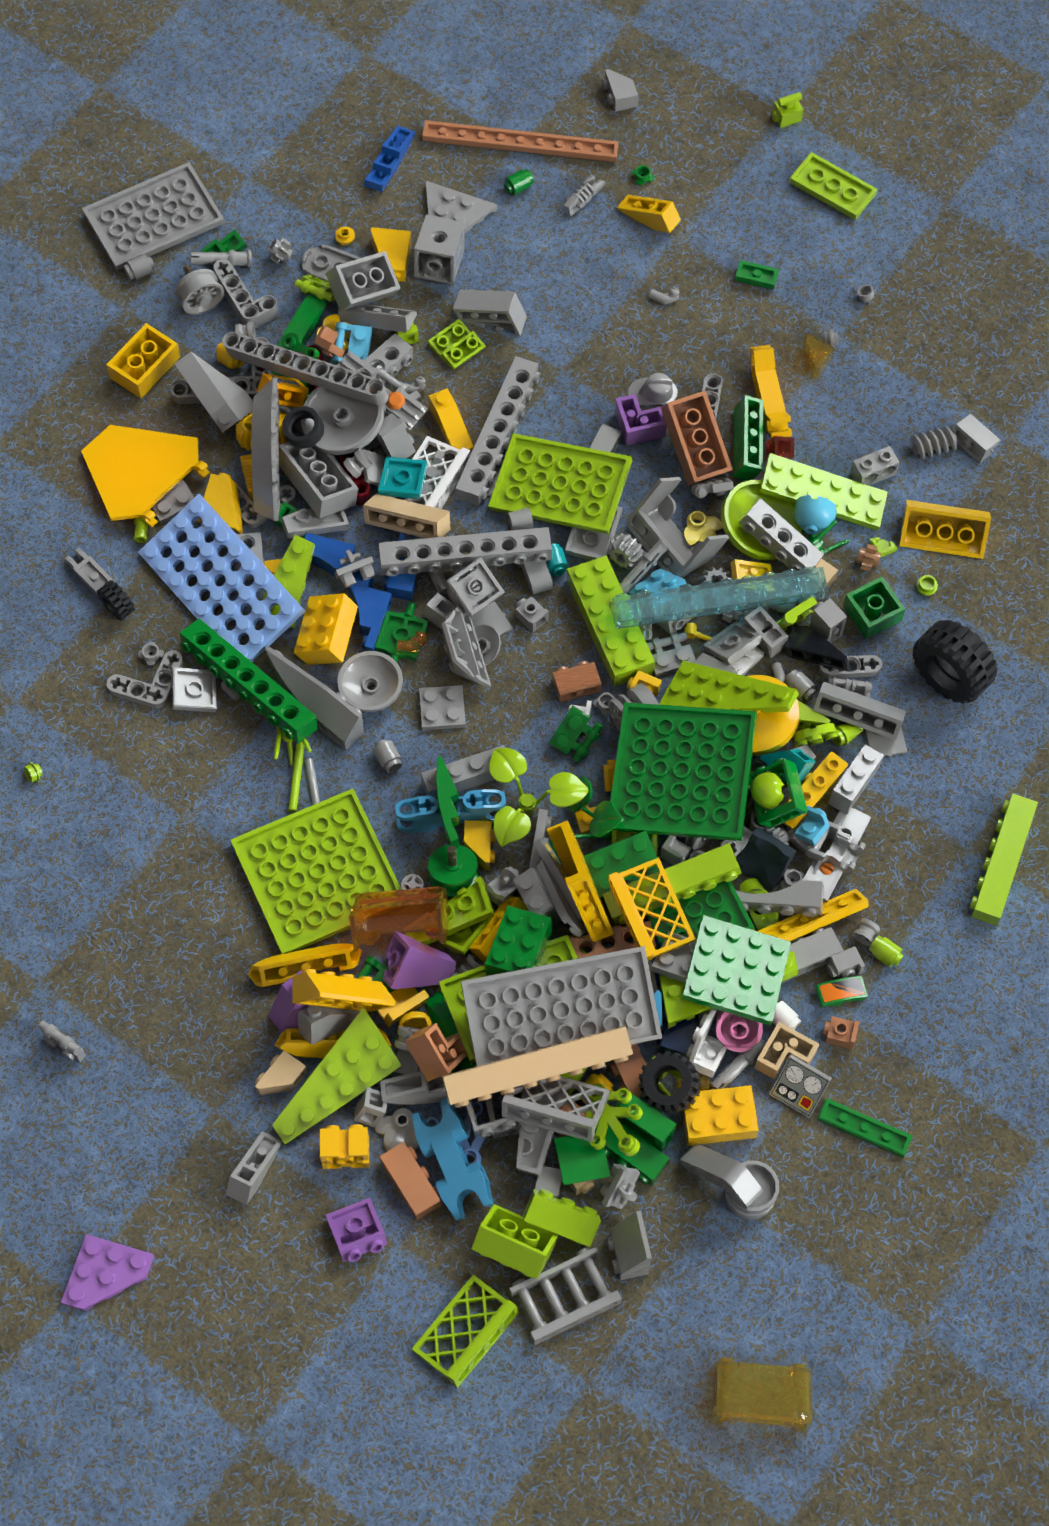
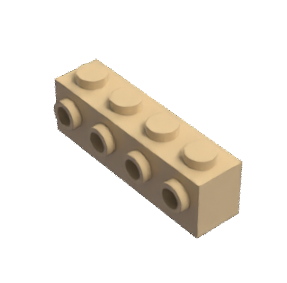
M375 494L363 505L365 524L423 538L443 537L450 530V512L448 510L380 494Z

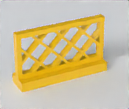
M659 858L621 873L615 872L609 875V886L636 947L645 946L648 962L653 960L654 957L696 940ZM657 866L660 873L657 880L644 876L648 868ZM630 875L640 878L636 889L626 885L624 878ZM642 880L655 884L651 895L638 890ZM657 886L667 889L669 894L666 901L654 896ZM636 894L649 898L645 909L635 905L634 899ZM651 900L664 904L660 915L648 911ZM667 906L676 909L678 915L675 921L663 917ZM646 914L658 919L654 930L644 925L643 920ZM661 920L673 925L669 936L657 931ZM676 926L684 929L688 938L683 940L673 938L672 935ZM655 935L667 939L665 947L655 950L652 943Z

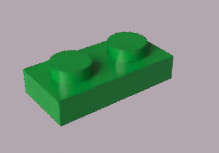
M740 260L735 281L774 290L779 269Z

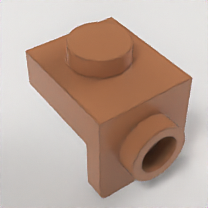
M323 325L314 341L316 345L323 348L321 352L330 357H333L335 354L342 358L345 350L334 345L338 333Z

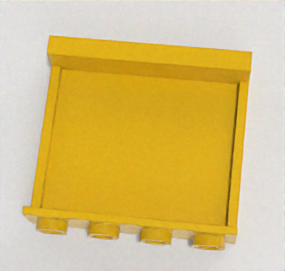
M568 820L547 828L561 863L569 876L565 878V881L592 942L613 935L614 932Z

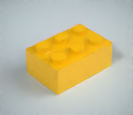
M146 323L106 364L110 379L142 399L179 360L178 343Z
M345 593L309 596L294 653L307 665L343 663L358 606Z
M751 1085L700 1091L699 1097L696 1096L694 1098L696 1102L693 1105L689 1104V1109L686 1111L682 1109L687 1146L694 1145L695 1143L708 1144L756 1138L759 1131Z

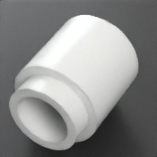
M784 1001L777 1002L773 1018L775 1025L780 1022L795 1030L801 1023V1020L798 1018L799 1015Z

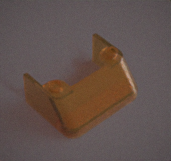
M427 887L369 892L358 895L349 915L354 951L359 950L361 943L365 945L374 944L380 939L381 935L394 934L395 931L400 933L425 931L427 936H431V939H440V944H445L448 934L446 888Z

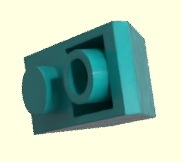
M800 749L768 753L760 756V759L765 762L764 765L766 767L780 758L796 763L801 783L816 762ZM785 774L781 775V779L787 783Z

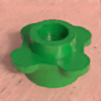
M640 165L631 172V175L636 179L637 185L641 186L645 182H652L654 180L651 169L646 165Z

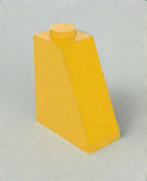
M371 227V241L375 253L386 251L398 282H405L412 243L411 231Z
M211 474L204 499L236 534H243L237 484L228 474ZM197 519V522L202 525V519Z

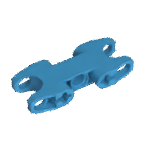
M481 789L469 791L464 796H460L459 803L454 804L459 815V824L465 823V820L491 821V824H493L495 817L489 813L498 811L506 806L505 793L497 789ZM497 795L501 798V802H489V798ZM432 796L405 799L395 805L397 829L401 832H428L435 830L438 826H442L438 799ZM407 805L412 808L411 811L400 813L402 806ZM401 821H413V824L410 827H404L401 825Z
M445 1098L440 1101L443 1117L438 1125L430 1127L425 1118L418 1112L412 1115L415 1136L422 1153L426 1158L436 1155L445 1178L436 1182L439 1195L455 1220L460 1222L465 1219L463 1200L469 1193L475 1192L484 1206L490 1207L494 1203L490 1181L482 1164L477 1161L470 1165L460 1143L469 1138L466 1125L453 1105H450L448 1099Z

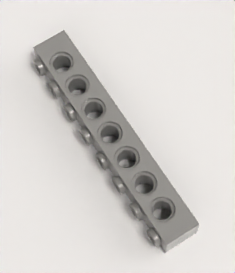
M515 356L455 488L456 499L477 506L480 505L482 500H486L489 492L487 487L489 483H493L495 480L496 467L501 466L504 459L503 452L505 449H508L511 440L510 436L512 433H516L518 429L519 416L523 417L526 410L525 403L532 398L534 390L532 387L539 382L541 373L538 372L539 363Z
M549 527L379 543L382 576H396L405 573L417 574L426 571L439 572L440 570L448 569L460 570L480 557L487 566H502L504 564H524L525 562L533 561L545 562L551 560L552 555Z

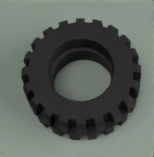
M937 621L913 646L912 656L915 660L916 668L919 669V674L926 679V683L929 686L931 685L938 694L941 693L944 698L952 699L953 702H961L962 704L975 701L995 681L997 676V663L993 659L994 655L992 651H989L988 645L980 639L978 634H974L969 627L962 626L957 621Z

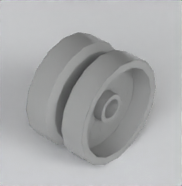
M745 1161L741 1164L749 1170L763 1192L747 1209L738 1205L726 1189L725 1200L728 1207L737 1216L756 1220L766 1216L773 1209L779 1193V1180L776 1173L767 1164L760 1161Z

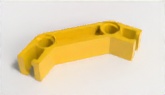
M771 345L749 347L751 373L758 399L763 400L765 432L771 439L792 436V430L788 428V422H791V416L785 410L775 370L774 348Z

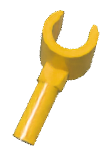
M695 623L686 624L684 632L687 638H700L705 641L712 639L710 636L697 632V625Z

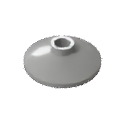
M479 625L474 629L486 666L497 657L501 640L498 632L493 627Z

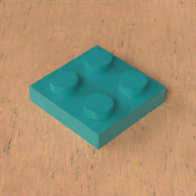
M386 457L378 493L384 496L420 499L428 467L427 461Z

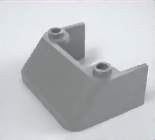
M659 478L629 516L628 528L647 552L655 545L658 539L662 540L669 549L657 560L659 567L683 578L709 562L729 539V536H709L703 542L697 543L695 547L687 544L682 532L670 519L676 511V503L670 494L680 483L681 478Z

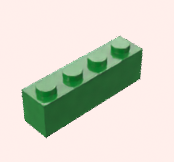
M744 395L734 407L733 477L749 481L754 480L763 470V400Z
M620 1123L627 1135H632L640 1143L639 1151L635 1155L626 1156L620 1151L618 1146L619 1139L608 1124L605 1136L606 1144L604 1146L606 1157L610 1155L616 1160V1164L637 1169L640 1172L637 1180L642 1184L646 1185L648 1183L652 1186L667 1167L670 1158Z

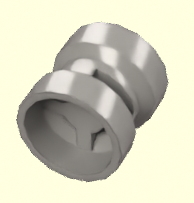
M360 448L354 453L352 458H347L343 462L347 470L355 478H358L364 469H368L373 465L370 458Z

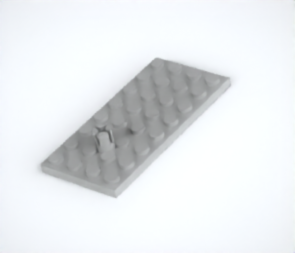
M645 946L461 981L476 1067L621 1026L626 1027L630 1044L662 1039Z

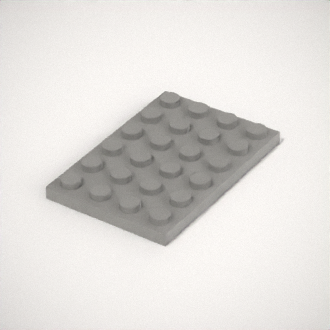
M190 162L82 208L84 216L117 271L122 269L128 261L143 254L147 257L225 224L222 214Z

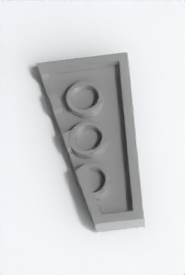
M553 1082L544 1084L547 1090L557 1087L556 1083ZM539 1086L528 1089L532 1096L542 1093ZM524 1091L521 1094V1099L527 1098ZM561 1092L551 1095L554 1102L562 1100L563 1097ZM546 1098L535 1101L540 1105H549ZM520 1122L516 1168L518 1171L540 1177L554 1131Z

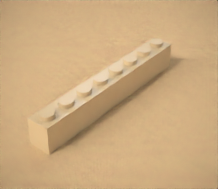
M621 1026L444 1075L442 1080L449 1104H455V1108L468 1105V1100L478 1098V1101L492 1098L491 1094L500 1091L501 1095L515 1092L514 1087L523 1085L524 1089L537 1086V1081L546 1079L547 1082L560 1079V1074L567 1072L569 1076L583 1073L582 1068L591 1066L592 1070L605 1067V1062L614 1060V1063L624 1062L628 1060V1056L632 1055L633 1052L626 1027Z

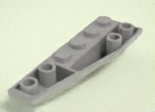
M269 646L265 648L267 659L283 688L316 715L317 727L345 750L364 734L362 712L358 707L349 705L341 693L332 691L329 687L286 659L278 650H273Z

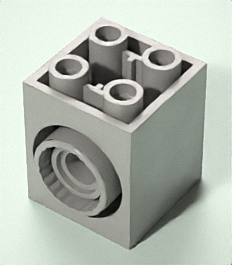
M431 215L425 216L414 248V277L454 284L465 248V222Z

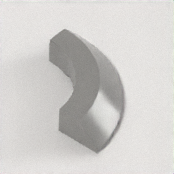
M272 378L253 397L252 407L254 511L273 521L279 520L280 483L279 474L277 473L279 470L278 433L280 411L277 378Z

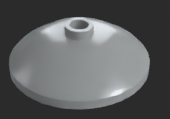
M365 651L352 656L343 664L338 674V689L349 705H355L360 711L375 712L387 708L399 697L403 686V676L399 665L390 656L377 651ZM371 685L375 686L373 690H369L368 687Z

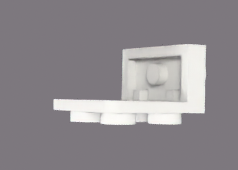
M713 1008L709 1015L704 1014L699 1025L702 1028L697 1027L692 1038L695 1045H690L686 1055L699 1073L713 1078L727 1051V1048L721 1041L708 1035L716 1010Z

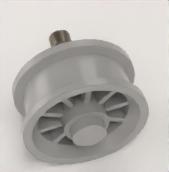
M190 265L183 267L186 275L176 285L175 294L182 301V307L185 312L198 315L215 308L224 297V289L221 284L217 283L216 274L210 269L193 271Z

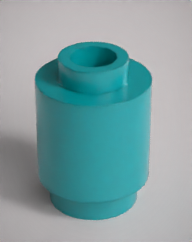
M554 543L551 544V560L545 562L550 575L561 576L567 571L568 563L563 549L559 544Z

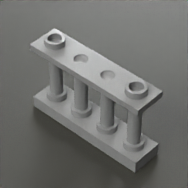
M589 1247L576 1253V1257L541 1273L538 1279L532 1277L525 1280V1278L515 1281L512 1287L509 1288L511 1298L520 1295L534 1324V1331L530 1333L534 1345L621 1304L622 1298L618 1290L614 1292L607 1290L592 1260L598 1255L596 1247L591 1250ZM583 1263L599 1293L598 1300L591 1303L589 1300L586 1301L571 1269ZM560 1274H563L577 1303V1310L571 1313L564 1311L550 1282V1279ZM541 1284L556 1314L555 1320L548 1324L546 1321H542L528 1292L529 1289Z

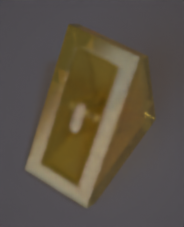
M809 334L805 336L804 349L815 380L820 377L832 360L834 347Z

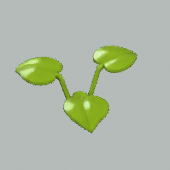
M497 748L492 753L489 764L491 776L500 783H509L515 779L520 796L517 810L510 806H505L495 815L494 832L501 847L519 841L529 833L531 822L528 816L535 813L536 806H539L540 802L548 794H550L552 805L563 808L578 803L588 793L587 786L575 775L568 772H560L550 779V790H546L536 800L533 795L523 793L518 776L525 774L527 771V763L522 754L510 748Z

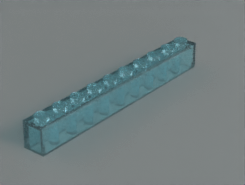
M809 566L798 571L788 569L783 571V573L777 574L767 572L757 577L746 575L736 580L726 578L715 583L705 581L695 586L684 584L674 589L663 587L653 592L643 590L633 595L622 593L613 597L611 609L615 628L621 629L756 609L759 606L763 608L804 602L812 596L815 600L824 599L828 593V586L823 567Z

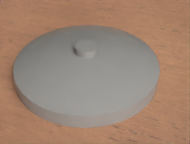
M317 387L304 404V406L313 408L323 421L324 434L314 447L328 454L344 455L353 453L359 448L362 449L376 437L384 420L383 405L376 406L321 387ZM306 418L301 420L305 435L314 427L313 419Z

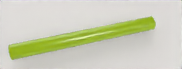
M303 742L296 743L288 812H297L305 747Z

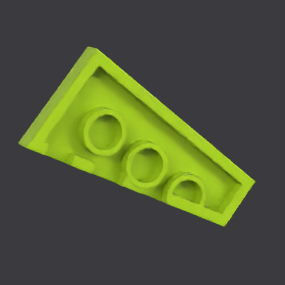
M477 877L474 880L475 883L468 888L463 887L457 891L458 895L448 902L445 900L440 903L438 909L431 914L426 913L404 929L405 935L428 945L495 916L482 877Z

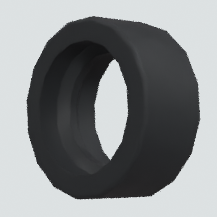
M300 406L286 414L282 422V430L287 440L294 447L302 449L312 447L321 440L324 434V424L319 414L313 408ZM306 418L314 420V427L308 434L298 437L293 435L292 429L298 421Z

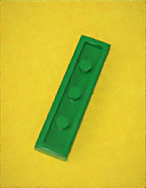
M826 1098L817 1118L818 1121L901 1158H904L913 1137L908 1133Z

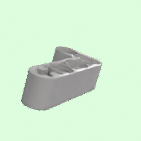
M226 259L215 262L213 268L217 276V283L222 285L225 297L243 325L252 321L256 329L274 321L278 317L277 300L273 296L266 295L253 300L232 264Z
M528 507L507 513L508 531L533 529V519ZM533 561L520 564L532 595L553 589V582L546 562Z
M695 1143L679 1160L680 1164L691 1174L726 1189L734 1201L744 1209H747L763 1192L758 1182L743 1164L700 1144Z

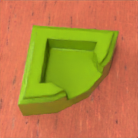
M880 537L869 539L870 545L877 546L876 552L881 553L880 558L894 553L898 549L893 542L882 540Z

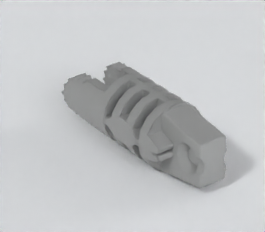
M590 175L567 199V202L564 204L565 214L572 216L579 209H582L604 187L605 181L599 179L595 182V176Z

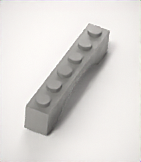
M799 880L785 889L766 894H751L736 890L746 912L748 910L758 911L762 914L780 912L783 915L797 913L807 917L822 915L823 881Z

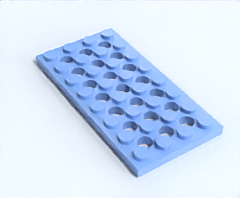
M200 494L192 499L138 552L197 619L200 618L251 662L259 657L266 647L270 646L305 612V609ZM197 519H202V525L199 528H194V522ZM183 533H186V541L183 543H179V536ZM210 533H215V539L207 543V536ZM198 547L200 549L199 555L191 557L192 550ZM224 547H227V555L224 557H220V550ZM171 548V555L164 558L163 552L165 549ZM238 561L241 562L240 569L235 572L232 571L233 564ZM184 562V569L181 572H176L177 564ZM208 562H212V569L208 572H205V564ZM225 576V583L222 586H217L218 578ZM249 576H253V584L250 586H246V578ZM192 577H197V583L190 587L189 580ZM266 590L267 597L264 600L259 601V593L261 591ZM205 591H210L209 599L202 601V594ZM233 591H238V598L230 601V594ZM222 605L223 612L215 616V608ZM247 605H251V613L249 615L244 616V607ZM275 605H280V612L277 615H272V608ZM231 620H235L236 627L233 630H228V623ZM264 620L265 625L263 629L256 630V623ZM249 635L248 643L241 645L240 639L242 636Z

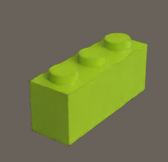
M533 1189L523 1212L524 1221L590 1247L601 1223L597 1211L587 1206H584L583 1209L575 1206L576 1203L568 1198L557 1199L553 1197V1193L545 1189H540V1191Z

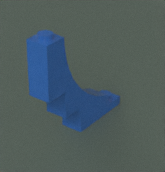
M306 533L304 538L315 544L311 563L329 572L334 577L337 569L349 565L347 563L341 566L339 561L346 557L345 551L350 550L352 555L356 553L354 544ZM360 571L352 573L356 584L346 589L354 603L358 606L361 635H365L362 647L365 648V651H375V645L387 610L390 611L392 605V593L371 588L374 577L363 581Z

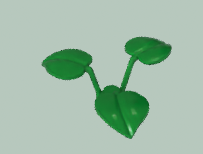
M579 776L578 779L587 786L588 793L581 801L569 806L568 809L572 812H578L582 809L594 819H592L589 826L591 834H575V838L597 839L602 837L607 840L612 839V830L623 822L624 818L610 801L601 802L596 807L594 813L588 810L585 805L592 799V785L585 776ZM550 840L549 844L561 863L553 842Z

